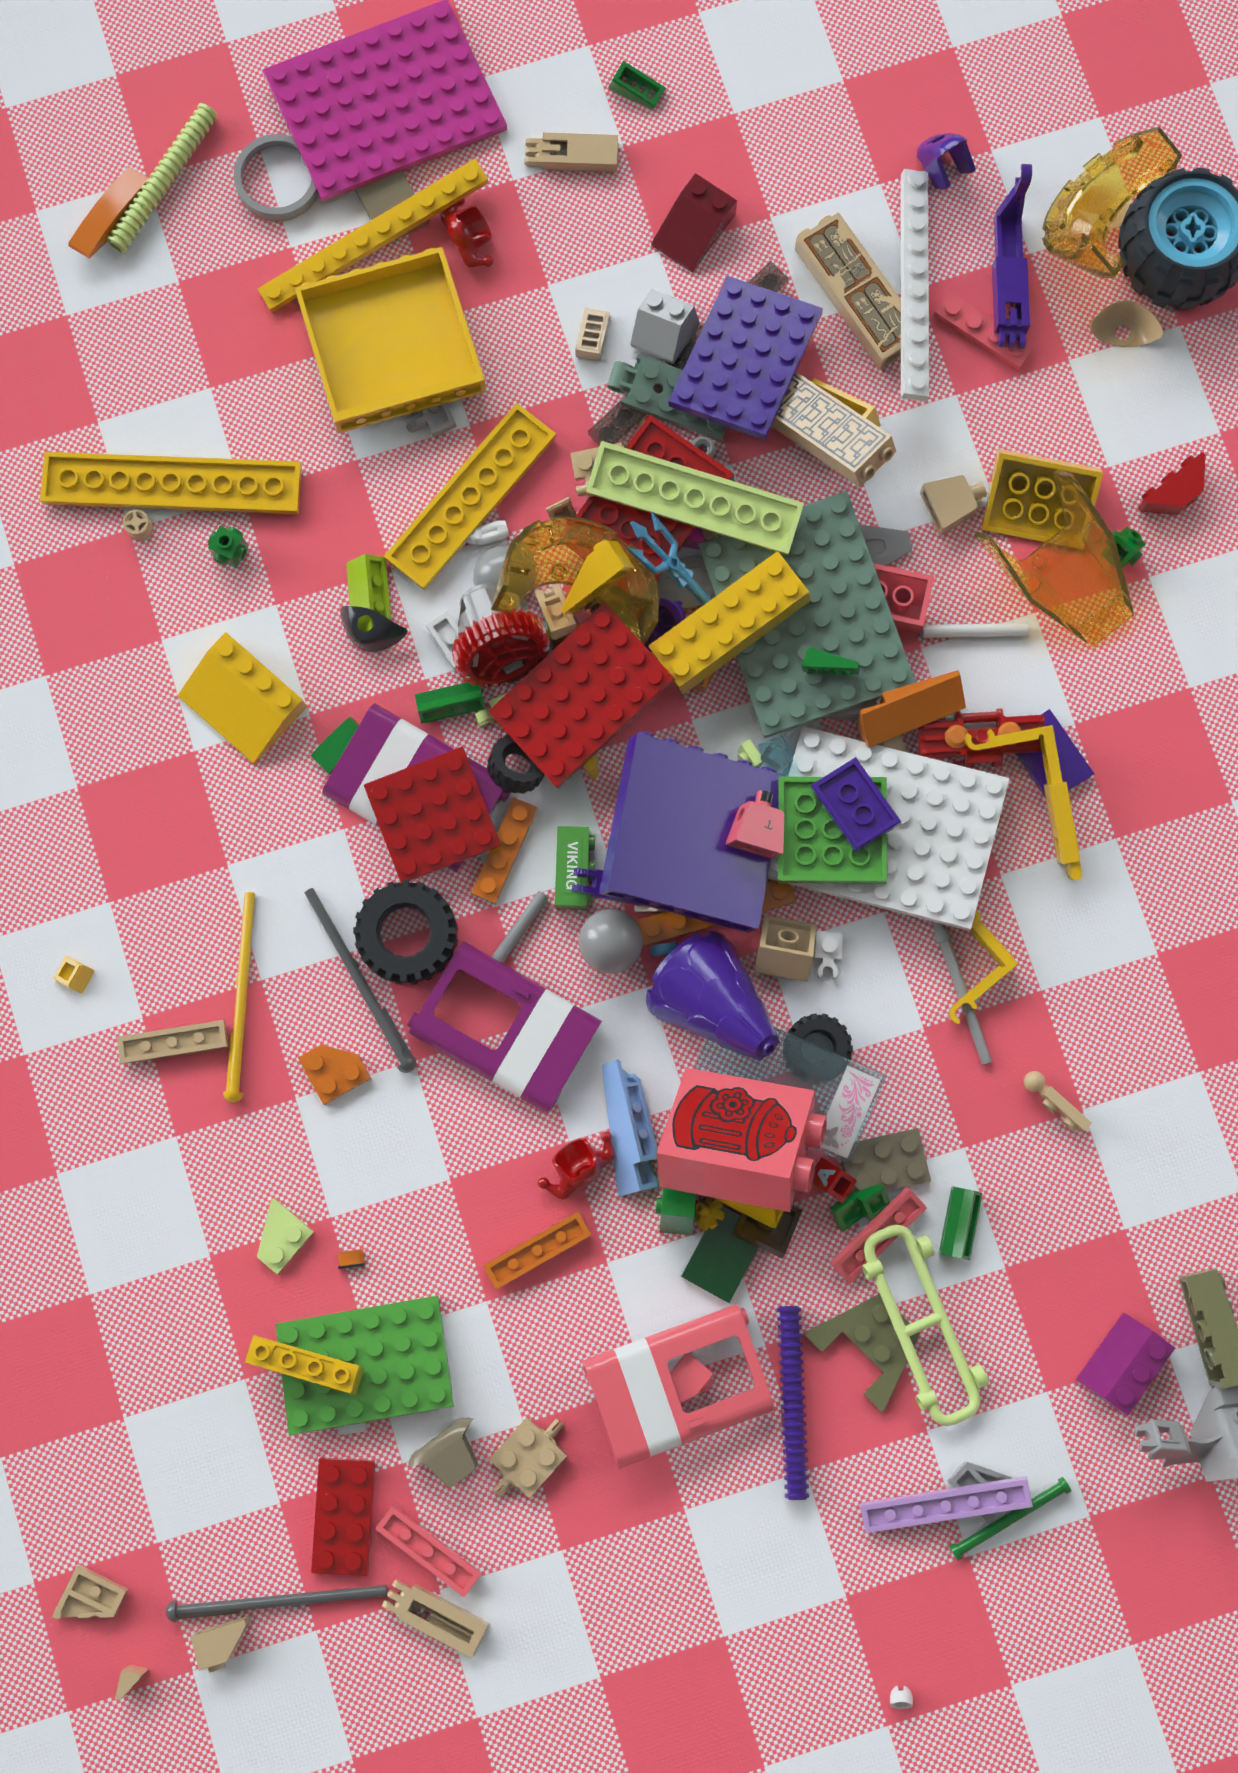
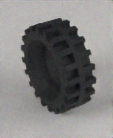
M402 880V884H394L392 881L380 890L376 888L373 891L374 894L369 899L365 898L362 902L363 907L355 916L357 919L356 927H353V934L356 939L355 946L363 962L382 979L400 985L402 983L415 985L419 981L432 979V976L437 972L441 973L445 969L444 966L448 960L452 959L454 948L458 943V926L454 913L447 901L438 891L425 886L421 882L412 883L409 880ZM407 907L416 909L425 915L429 921L431 932L429 941L423 950L415 955L403 957L394 955L386 949L382 942L381 929L384 920L390 913Z

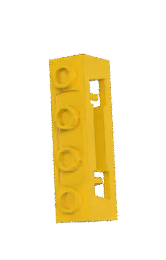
M253 1335L245 1363L352 1395L357 1394L364 1371L363 1367L255 1335Z

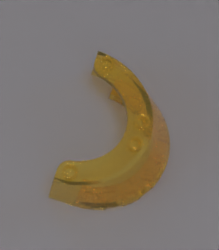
M1160 126L1131 134L1113 143L1114 148L1103 156L1100 153L1095 155L1082 166L1085 171L1074 182L1070 179L1051 204L1042 227L1045 231L1042 241L1051 254L1099 278L1111 279L1119 274L1123 259L1118 254L1108 252L1105 247L1106 235L1111 224L1122 208L1148 184L1159 177H1163L1166 173L1176 170L1182 157L1180 151Z
M556 516L553 520L544 522L538 520L528 525L513 539L503 562L491 610L512 613V611H516L519 608L521 601L529 592L544 585L564 584L573 586L586 557L594 551L593 547L603 540L619 542L633 564L634 569L596 598L602 604L605 602L644 645L658 623L659 592L654 574L650 573L638 559L625 549L626 547L637 548L632 543L627 545L618 538L616 531L588 519Z

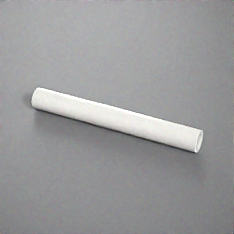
M1028 623L924 625L922 637L1028 636L1029 626Z

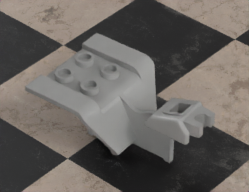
M1238 1385L1226 1389L1215 1387L1209 1391L1190 1431L1192 1438L1186 1437L1183 1426L1177 1421L1152 1419L1145 1424L1136 1426L1135 1436H1144L1148 1439L1140 1441V1452H1149L1148 1458L1150 1460L1162 1459L1163 1467L1200 1462L1206 1482L1213 1483L1216 1481L1238 1479ZM1168 1432L1169 1439H1161L1160 1433Z

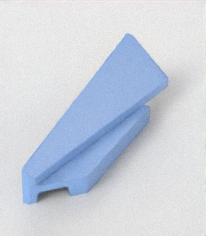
M619 1059L603 1064L602 1072L609 1127L612 1134L611 1143L615 1153L614 1167L618 1195L626 1196L658 1188V1183L650 1161L657 1159L658 1150L641 1079L635 1074H628L622 1068Z

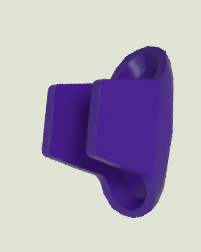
M953 133L938 134L926 139L918 147L917 158L922 163L925 171L928 172V177L935 189H947L951 186L941 159L942 155L947 151L952 157L959 173L971 174L976 171L965 137Z

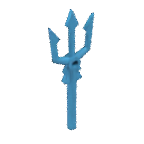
M651 512L655 531H660L671 544L669 555L647 534L646 527L633 521L630 522L637 538H643L661 557L663 562L655 567L643 556V550L626 547V550L654 575L665 571L669 572L672 580H676L679 589L685 586L702 605L711 600L704 590L692 579L694 571L685 568L686 564L680 562L677 557L678 542L654 513Z

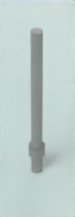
M932 922L936 932L934 933L936 943H940L960 1000L968 991L950 942L952 939L950 931L945 928L944 924ZM962 1004L961 1006L981 1064L990 1063L992 1059L975 1011L971 1009L969 1004Z

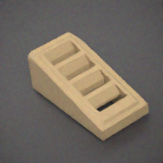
M585 308L575 349L576 357L601 361L610 312ZM589 316L603 318V321L599 322L588 319ZM587 325L601 327V330L589 329ZM585 334L597 335L599 338L585 337ZM584 342L597 344V347L587 346L583 344Z

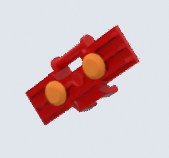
M1002 708L996 709L993 712L961 713L957 711L954 713V720L933 721L917 728L919 755L931 759L964 757L963 767L973 768L975 763L992 762V767H1001L1003 754L1042 752L1040 739L981 750H971L965 743L966 734L968 733L972 736L971 741L973 744H983L988 741L986 733L989 729L997 736L1044 727L1045 717L1044 715L1006 717L1003 715ZM996 722V728L969 730L964 728V724Z

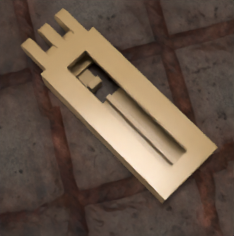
M543 132V138L526 139L525 145L528 147L525 149L527 157L524 164L526 166L542 167V170L617 172L618 135ZM561 150L567 151V156L550 155V152H557V154H560Z
M395 1579L392 1585L401 1590V1593L389 1590L387 1596L395 1600L396 1603L393 1604L390 1601L384 1600L382 1607L397 1614L398 1620L472 1658L489 1622L417 1584L411 1587ZM426 1606L432 1609L428 1620L411 1612L412 1608L419 1610L420 1613H423Z

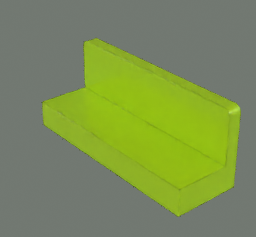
M364 554L347 562L350 606L374 610L391 620L386 559L380 556ZM366 615L359 618L357 624L359 630L362 632L370 631L373 627L372 618Z

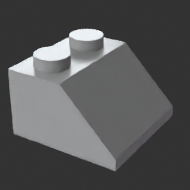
M651 289L638 308L630 343L631 347L674 364L700 325L695 306Z

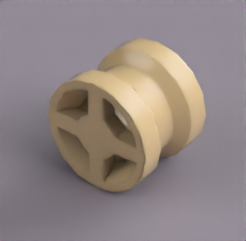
M131 510L124 516V529L133 539L143 541L151 536L153 525L143 511Z

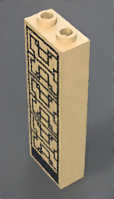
M796 372L772 427L852 483L861 487L874 476L875 472L885 462H888L893 457L896 448L892 436Z

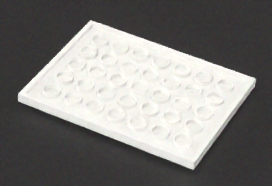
M802 726L788 777H825L856 757L870 777H887V802L901 820V825L887 833V884H787L970 931L1010 778L880 745L868 748L864 741ZM778 856L770 861L768 879L778 881Z

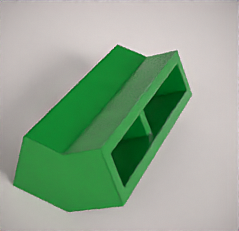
M470 682L414 694L421 724L485 709L481 687L478 684L471 685Z
M955 1186L951 1187L938 1254L970 1260L983 1193Z

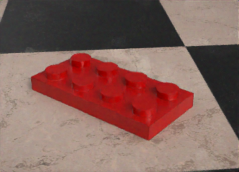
M319 1458L311 1573L368 1575L375 1460Z

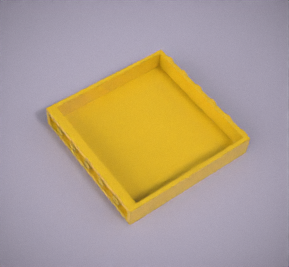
M443 247L429 248L422 253L404 255L393 261L379 262L371 267L354 269L346 274L332 275L324 280L306 282L299 287H295L338 434L486 392L485 379Z

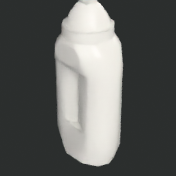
M499 520L478 526L470 534L466 542L473 545H485L505 539L509 536L506 522Z

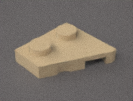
M78 1565L52 1617L55 1619H61L62 1617H115L129 1589Z

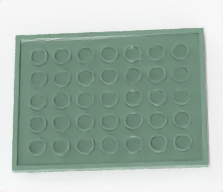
M844 491L803 506L789 554H780L808 589L811 601L737 655L764 738L880 699L883 692L916 683L848 492ZM723 535L709 542L704 541L698 544L716 596L775 553V551ZM812 647L858 662L860 672L859 675L806 673L802 671L801 666L807 649Z

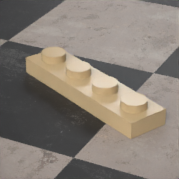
M224 1020L117 1037L120 1064L229 1047L226 1022Z

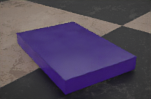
M1048 709L1041 715L1045 717V726L1053 725L1062 781L1067 782L1068 791H1070L1095 773L1052 711ZM1042 752L1015 753L1046 798L1044 784H1047Z
M856 757L811 785L812 791L855 853L901 825V820Z

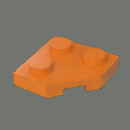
M321 1044L298 1057L323 1105L372 1079L358 1054Z

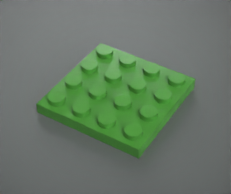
M779 777L778 809L784 812L783 854L778 856V883L887 884V833L855 853L811 789V785L823 777ZM870 777L887 800V777Z

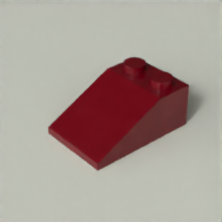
M695 173L679 194L651 242V246L693 273L736 215L737 200Z

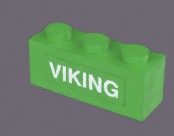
M557 826L556 909L587 910L588 903H593L591 895H583L571 891L574 884L588 886L589 878H579L573 875L575 868L594 870V861H589V850H595V835H590V827Z

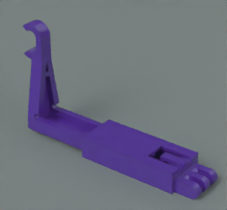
M1021 164V176L1015 177V186L994 215L995 259L992 264L994 333L998 334V347H1004L1005 338H1008L1009 348H1014L1016 339H1018V348L1024 349L1026 333L1030 327L1027 258H1023L1022 215L1025 195L1032 180V164ZM1005 303H1010V306L1015 304V308H1010L1009 310L1010 319H1006Z

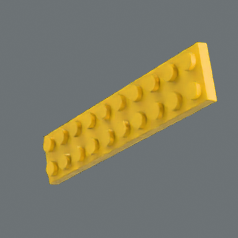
M44 452L40 502L44 505L299 514L302 464L299 461Z

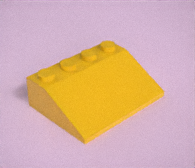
M998 449L981 529L1084 550L1103 472L1100 468Z
M227 632L206 652L177 695L253 764L262 757L307 708L301 697Z

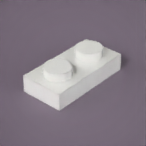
M447 611L426 624V627L453 668L456 669L452 657V647L455 646L454 640L459 639V628Z

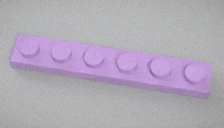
M1027 1476L862 1502L860 1504L866 1533L1033 1507Z

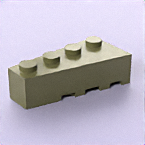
M1209 1268L1178 1276L1209 1385L1222 1389L1237 1386L1238 1327L1233 1316L1232 1305L1227 1299L1224 1290L1226 1289L1223 1275L1218 1273L1217 1269Z

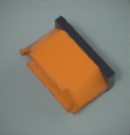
M364 1249L342 1251L340 1254L337 1252L338 1269L365 1266Z

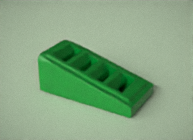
M624 60L608 87L612 91L654 110L666 87ZM623 76L628 78L626 83L622 81ZM632 81L637 82L634 88L630 86ZM641 85L646 86L643 94L639 92ZM651 89L655 91L652 99L647 97Z
M812 647L807 649L801 666L802 671L806 673L859 675L860 672L858 662Z

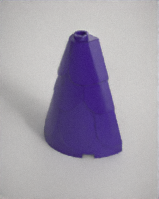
M709 931L706 936L702 937L697 934L688 938L665 957L651 979L654 981L652 990H647L646 1004L649 1012L657 1019L685 1029L693 1035L716 1042L722 1048L758 1061L772 1054L780 1043L762 1000L758 998L750 976L746 973L734 945L721 933Z

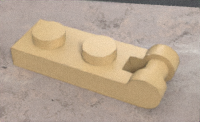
M560 584L552 585L551 589L542 591V589L534 591L553 640L571 634L577 628L572 614H563L561 611L566 598Z

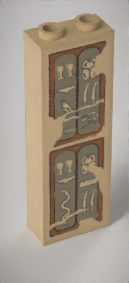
M838 212L833 216L828 215L821 219L818 225L811 230L807 228L800 232L795 243L796 253L878 369L881 370L900 358L901 299L841 214Z

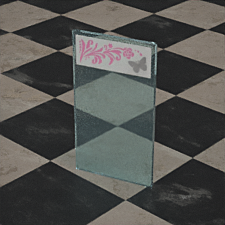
M776 1027L774 1028L780 1043L772 1054L766 1056L761 1061L722 1048L718 1043L706 1039L695 1067L697 1070L814 1090L815 1113L827 1116V1127L822 1148H812L850 1164L883 1084L886 1083L887 1076Z

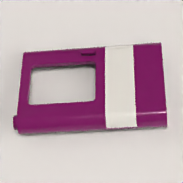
M374 703L368 709L326 781L322 793L379 827L364 784L454 749ZM468 757L486 807L491 815L500 801L506 802L511 791H505L499 785L497 786L494 780L490 778L489 770ZM464 861L451 865L448 868L457 873Z
M463 941L454 953L419 1014L415 1012L407 1026L410 1027L409 1033L549 1114L602 1021ZM459 970L470 974L521 1004L519 1014L496 1050L486 1047L438 1019L433 1014L434 1009Z

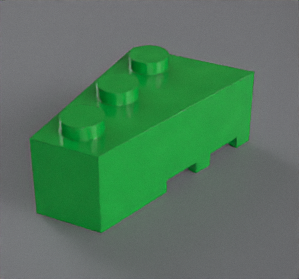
M658 1176V1188H663V1187H660V1184H659V1176ZM663 1188L662 1198H657L655 1214L661 1215L659 1233L692 1235L696 1194Z

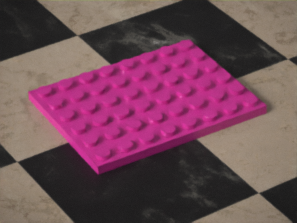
M448 0L439 1L263 69L264 77L297 145V149L322 203L399 171H405L507 131L506 121Z

